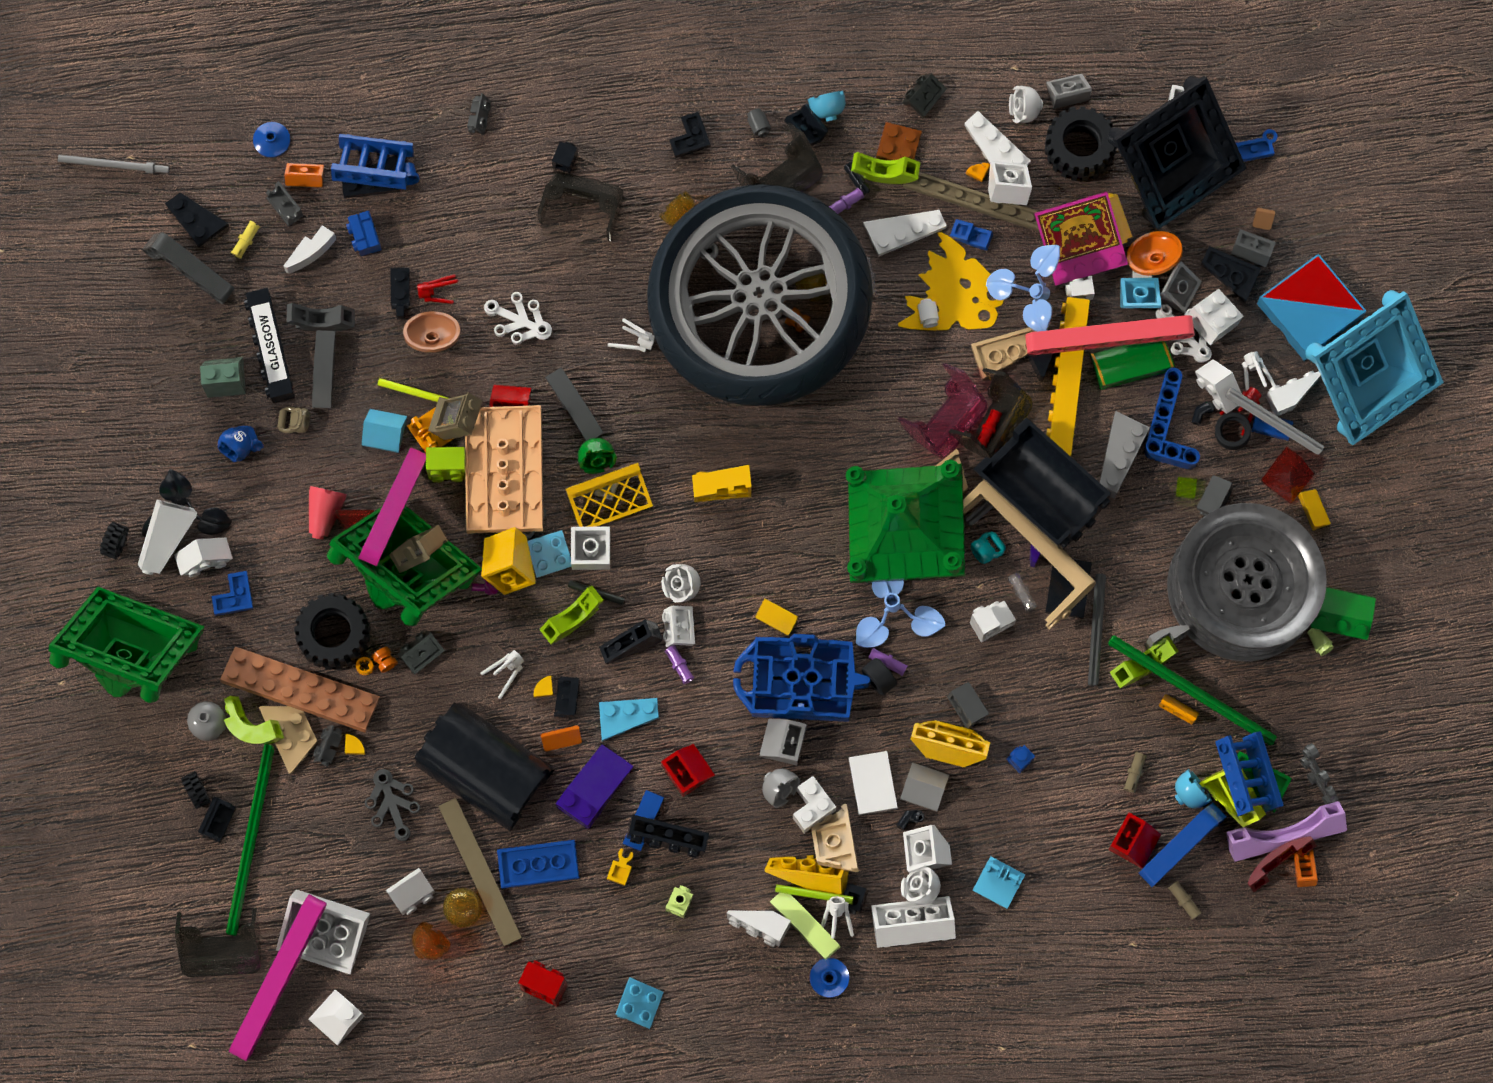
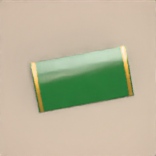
M1165 341L1123 345L1090 354L1100 390L1163 374L1168 369L1175 367Z

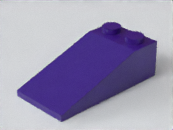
M601 745L556 802V807L589 830L634 766L604 745Z

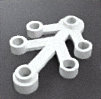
M514 292L511 295L512 303L515 304L519 315L499 307L498 302L495 300H488L484 305L485 313L488 316H496L498 314L514 322L505 326L501 324L496 325L494 328L496 336L503 337L506 333L524 327L531 329L523 334L519 332L513 333L511 340L515 345H519L522 341L534 337L539 340H545L551 336V325L543 321L537 300H530L528 303V309L533 312L535 322L528 320L522 303V294L519 292ZM519 296L520 300L515 301L513 298ZM490 304L495 305V308L489 309L488 306ZM531 304H537V307L534 309L530 306ZM542 327L546 329L543 333L539 332V329ZM499 328L504 330L502 333H497ZM519 336L520 340L515 341L514 337Z
M1163 304L1161 308L1156 310L1157 318L1174 317L1169 305ZM1191 308L1186 311L1185 315H1188ZM1200 333L1199 343L1194 339V336L1187 339L1171 340L1177 341L1171 346V352L1174 355H1190L1199 363L1207 362L1212 356L1210 348L1206 346V340ZM1180 342L1188 343L1191 348L1183 347Z

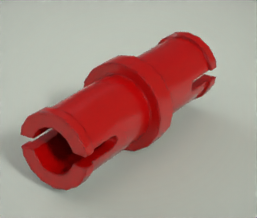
M991 409L986 423L981 427L982 431L975 442L976 445L987 448L992 434L996 432L995 428L1002 417V413Z

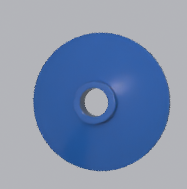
M267 122L255 131L253 144L257 152L262 156L269 158L278 157L288 149L290 134L282 124ZM273 135L274 138L269 140L268 136Z
M835 958L821 959L811 969L810 983L814 991L819 995L827 998L836 997L846 990L849 983V972L847 967ZM831 975L833 977V981L827 982L825 979L826 976Z

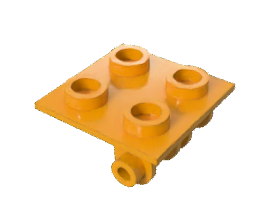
M436 407L419 418L417 416L411 419L412 423L407 425L425 453L428 447H443L453 440H443L428 431Z

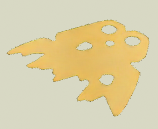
M938 232L937 234L942 240L939 245L945 251L947 258L929 250V264L932 270H928L926 274H919V277L930 287L926 291L928 297L925 299L935 301L939 308L938 325L924 328L920 322L917 307L924 298L905 296L907 306L914 310L915 313L899 322L898 326L934 331L949 330L956 321L965 329H982L993 326L998 316L995 308L1001 306L1004 300L996 299L992 301L987 298L988 289L986 281L991 274L976 259L964 260L966 255L965 249L948 235ZM960 279L969 280L971 282L970 288L965 289L960 284ZM977 297L979 302L973 303L972 299ZM981 310H987L990 313L989 320L981 321L978 313Z

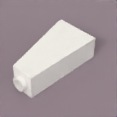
M156 500L138 561V566L143 573L153 575V573L160 574L196 518L197 512L194 508Z

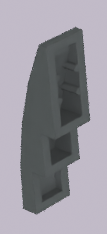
M316 330L312 390L313 408H332L336 331Z
M562 368L545 377L585 441L590 438H596L604 433Z

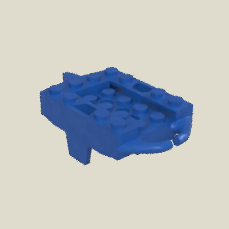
M793 634L790 638L755 637V640L737 658L733 670L734 673H741L742 665L746 661L754 663L753 689L749 692L743 690L741 679L738 678L733 679V687L739 699L752 714V717L849 722L854 690L865 689L870 685V678L868 676L855 673L853 642L821 640L816 635ZM795 647L812 648L810 654H797ZM795 674L798 679L791 682L787 679V676ZM809 675H815L817 680L811 683L806 678ZM773 677H783V680H773ZM822 679H830L831 683L821 681ZM756 697L791 698V699H773V698H756Z

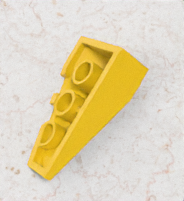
M808 855L805 859H796L793 856L770 858L765 867L766 873L809 890L843 895L847 887L849 871L818 865L813 855Z

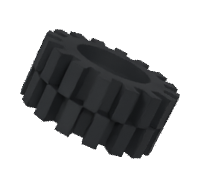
M115 522L110 523L102 538L100 554L118 559L127 541L128 527Z
M196 771L181 778L187 794L196 809L211 802Z

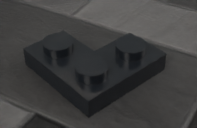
M699 111L682 116L681 121L686 134L669 139L675 158L711 147Z

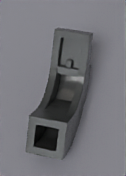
M289 303L287 304V323L296 325L297 329L314 332L316 330H347L355 327V309L343 305L328 309H314Z

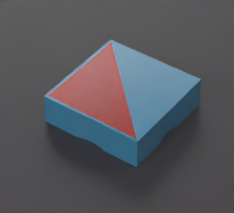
M1319 254L1260 296L1257 305L1271 322L1283 332L1287 341L1304 361L1307 360L1305 353L1310 344L1319 343L1325 346L1333 337L1343 333L1361 320L1366 313L1365 308Z

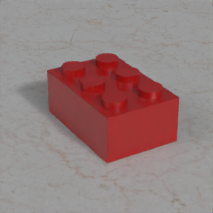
M535 960L533 963L528 961L518 982L522 991L558 1007L567 988L563 973L555 969L549 971L545 968L544 964Z

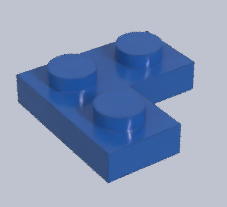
M242 571L228 574L230 593L211 596L215 616L252 610L253 603L248 572Z

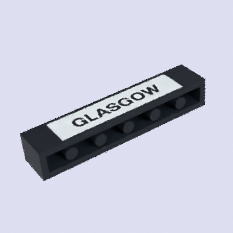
M268 287L247 292V299L244 300L246 311L250 310L251 317H248L250 328H254L255 334L252 335L254 345L259 347V352H256L258 362L262 363L264 368L260 371L263 381L266 380L268 387H265L266 396L271 398L273 403L293 399L295 395Z

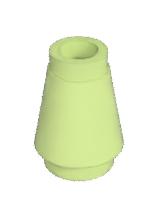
M1311 628L1307 632L1316 653H1319L1321 656L1326 655L1334 648L1333 642L1321 630Z

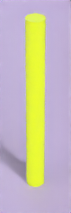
M379 378L378 386L438 402L439 397L448 398Z

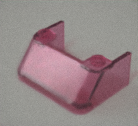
M944 363L942 366L951 376L945 385V393L949 398L927 425L922 421H915L913 423L902 417L897 419L915 441L941 459L946 458L954 451L987 410L986 399L965 371L947 363Z

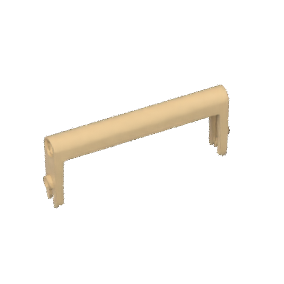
M983 480L963 499L964 515L984 498L1075 588L1045 619L1047 622L1046 626L1050 630L1061 619H1066L1071 614V609L1092 590L1096 581L1062 548L1054 545Z

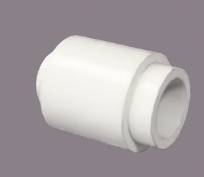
M931 299L921 300V303L917 305L921 324H923L924 328L937 326L939 316L936 302Z

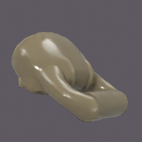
M290 406L282 408L279 411L277 428L283 433H305L310 423L309 410ZM287 411L291 412L290 426L285 429Z

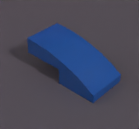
M957 219L950 234V237L957 241L986 251L993 236V232L990 230L978 228L973 223Z

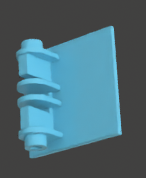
M562 530L528 540L531 560L537 578L571 567V557Z
M990 856L972 891L1008 909L1025 874Z
M629 977L615 1015L650 1029L664 992Z

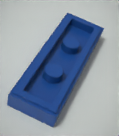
M646 790L635 815L655 820L664 797ZM626 837L623 841V845L640 852L644 846L643 842L642 844H635Z

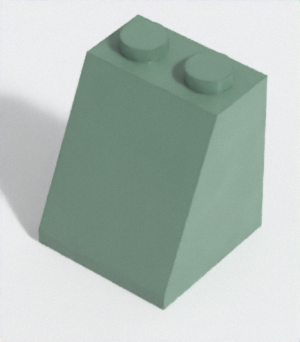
M243 357L207 360L200 366L201 385L208 398L246 394Z

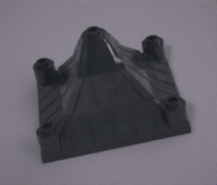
M1189 76L1184 81V91L1151 112L1127 130L1116 127L1108 134V142L1118 148L1144 205L1142 215L1144 219L1151 222L1156 230L1162 228L1247 169L1208 78L1205 76L1201 78Z

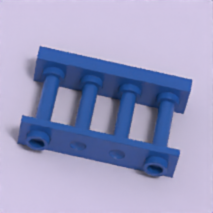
M339 134V147L343 149L340 164L332 163V181L406 190L407 173L403 172L406 157L414 156L413 143ZM351 150L362 151L358 166L347 165ZM369 152L380 153L377 168L366 167ZM388 154L398 156L395 171L384 170Z
M1261 731L1243 737L1242 742L1233 743L1231 735L1215 741L1238 816L1254 811L1253 806L1263 805L1265 812H1270L1284 806ZM1246 749L1249 760L1239 761L1236 750ZM1252 768L1255 779L1245 780L1241 769ZM1257 786L1260 798L1250 799L1247 788Z

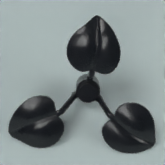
M169 469L159 487L161 497L171 501V503L182 506L187 504L188 507L193 508L189 499H186L192 492L191 483L182 474ZM215 507L206 509L202 513V517L198 513L196 516L200 520L197 524L198 530L207 535L221 533L232 523V520L225 511ZM152 515L143 525L142 535L146 537Z

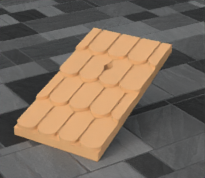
M541 405L480 407L472 435L465 436L467 534L500 533L514 527L521 532L543 531Z

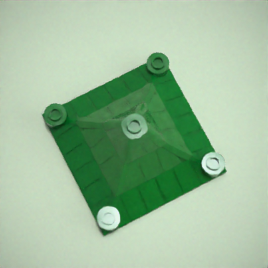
M946 460L940 466L865 471L859 466H852L846 471L845 476L848 481L850 542V561L847 565V570L850 574L851 583L965 576L962 464H958L954 460Z
M406 505L378 565L374 566L358 559L382 508L380 507L334 537L329 543L331 547L327 553V558L334 565H342L347 558L350 559L364 577L367 591L375 606L383 610L394 605L404 606L405 608L400 616L401 620L408 626H416L424 612L458 588L468 589L474 578L481 573L482 568L448 541L430 555L429 560L399 573L389 554L409 538L432 528Z
M97 587L49 644L48 651L51 652L49 662L55 668L61 669L68 666L70 658H73L93 672L102 687L113 697H123L132 687L141 686L140 697L147 703H153L159 700L162 684L179 664L180 660L186 653L197 650L204 626Z

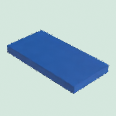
M575 840L497 849L501 889L580 879Z

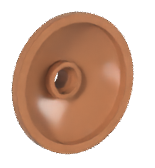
M436 311L424 312L413 316L406 322L403 336L406 343L413 349L425 353H436L452 347L458 341L460 326L455 318L446 313Z

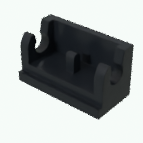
M560 676L554 717L576 718L580 679L578 677Z
M214 796L198 833L201 836L221 843L236 807Z

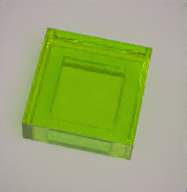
M1178 477L1175 497L1195 499L1197 479Z

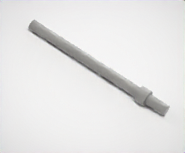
M58 155V162L140 170L150 174H154V172L169 174L170 170L169 166L155 165L153 162L145 164Z

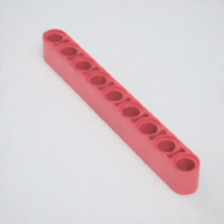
M1184 315L1031 332L1025 335L1028 355H1042L1187 339L1195 336L1192 316Z

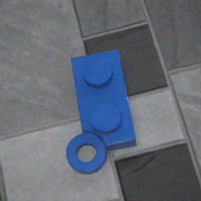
M1272 129L1264 131L1262 138L1236 143L1243 161L1274 156L1272 144L1277 140V133ZM1266 135H1273V139L1269 140Z

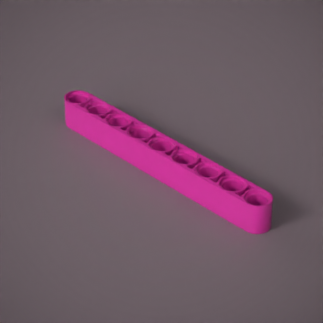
M412 447L410 448L358 559L374 566L378 565L424 467L426 453Z
M310 894L306 897L229 1049V1053L245 1061H248L327 906L326 902Z

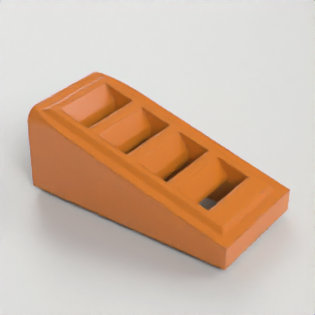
M1313 849L1309 852V855H1304L1303 857L1298 856L1296 852L1293 856L1297 887L1316 886L1318 878ZM1310 860L1307 863H1299V861ZM1311 868V870H1309V871H1301V870H1300V869Z

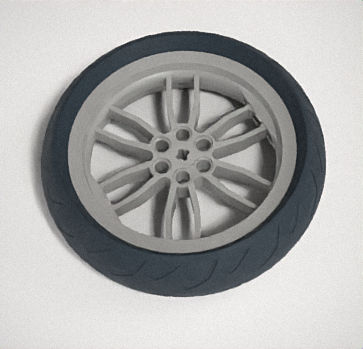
M763 184L741 186L722 191L695 205L668 232L652 263L647 290L648 312L653 334L661 351L673 368L690 384L712 397L730 403L749 406L776 405L799 399L824 386L854 356L863 340L871 315L873 300L871 271L866 254L852 229L842 217L820 200L806 193L782 186ZM767 226L760 245L758 268L751 271L739 253L723 236L747 227ZM774 226L788 229L789 232L781 253L772 267L766 266V250ZM796 233L808 240L822 255L823 265L801 269L785 277L777 278L788 256L793 237ZM719 241L736 259L742 269L737 276L720 266L706 252L714 242ZM700 257H704L720 275L736 285L734 290L709 291L689 297L687 287L692 270ZM820 273L826 275L827 284L824 287L809 290H788L787 288L806 277ZM764 274L770 275V278L766 281L761 280ZM745 279L752 280L749 285L742 284ZM777 287L783 288V291L779 294L773 292ZM759 292H762L761 298H758ZM831 293L833 301L829 318L820 334L816 333L801 316L783 304L785 300L810 299ZM740 296L746 297V300L742 303L737 302V298ZM711 300L732 301V304L714 313L696 317L694 314L693 306L696 303ZM769 306H778L775 311H768ZM751 310H759L756 316L749 315ZM737 312H743L732 332L724 357L711 350L698 336L696 325L715 322ZM782 314L798 323L815 339L805 350H801L784 332L777 320ZM769 319L782 339L797 355L779 363L753 366L752 364L759 347L762 321ZM750 323L754 324V335L746 364L730 361L738 338L746 325Z

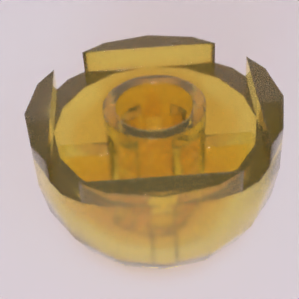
M684 190L682 195L679 194L666 206L667 211L664 214L661 212L659 217L666 224L673 227L685 213L695 206V202Z
M816 274L806 277L795 283L796 289L809 290L824 287L827 284L826 275ZM825 295L810 298V302L821 301V297Z
M457 888L445 897L443 913L447 921L453 926L465 928L478 921L482 913V903L474 891L467 888Z

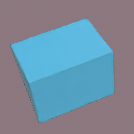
M1121 278L1120 307L1161 308L1158 278Z
M370 409L364 420L362 446L399 453L407 416Z

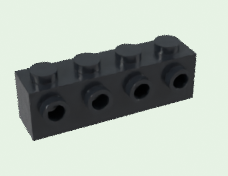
M632 815L626 838L635 844H642L643 842L649 844L652 848L660 849L664 847L668 848V851L672 853L684 852L688 853L689 857L699 858V856L702 857L705 853L709 833Z

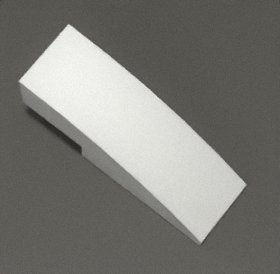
M322 225L312 240L305 236L284 264L286 273L290 274L298 271L318 259L336 241L335 233Z

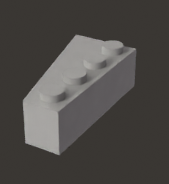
M1115 411L1099 481L1111 492L1110 497L1115 499L1150 428Z

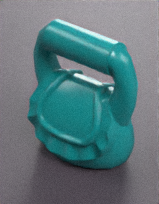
M991 531L984 533L979 539L973 541L970 549L980 563L986 564L992 559L1002 556L1006 546L996 532ZM987 537L991 538V540L1000 550L999 552L995 551V548L991 546V544L987 540Z

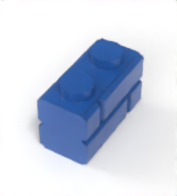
M365 211L349 216V223L346 226L349 235L353 234L355 239L351 241L354 251H359L360 256L381 251L382 249L370 212Z

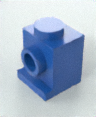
M1024 745L1023 747H1016L1006 760L1020 774L1034 760L1035 755Z

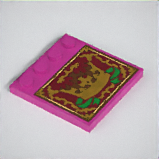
M1107 191L1034 213L1043 245L1060 246L1059 262L1052 274L1055 286L1128 264Z

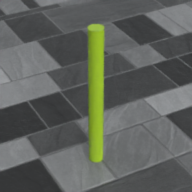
M776 884L775 892L821 900H829L831 897L839 896L844 898L845 902L853 904L854 901L853 896Z

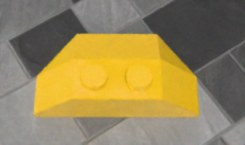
M936 720L915 723L911 735L912 742L926 758L960 767H966L985 760L990 746V742L985 741L974 730Z

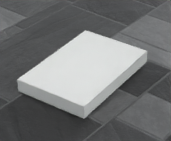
M887 751L849 757L858 814L864 815L897 809Z

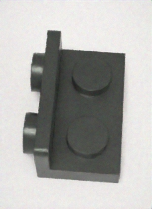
M932 74L921 75L916 80V86L905 94L906 98L902 102L905 105L909 104L921 117L929 112L947 89Z
M428 630L418 633L415 636L416 640L411 644L403 645L400 648L401 652L397 654L414 675L445 651Z

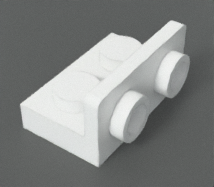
M670 606L664 609L662 620L665 626L663 638L666 642V647L694 645L693 606Z

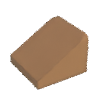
M1257 208L1253 227L1270 230L1275 217V211Z

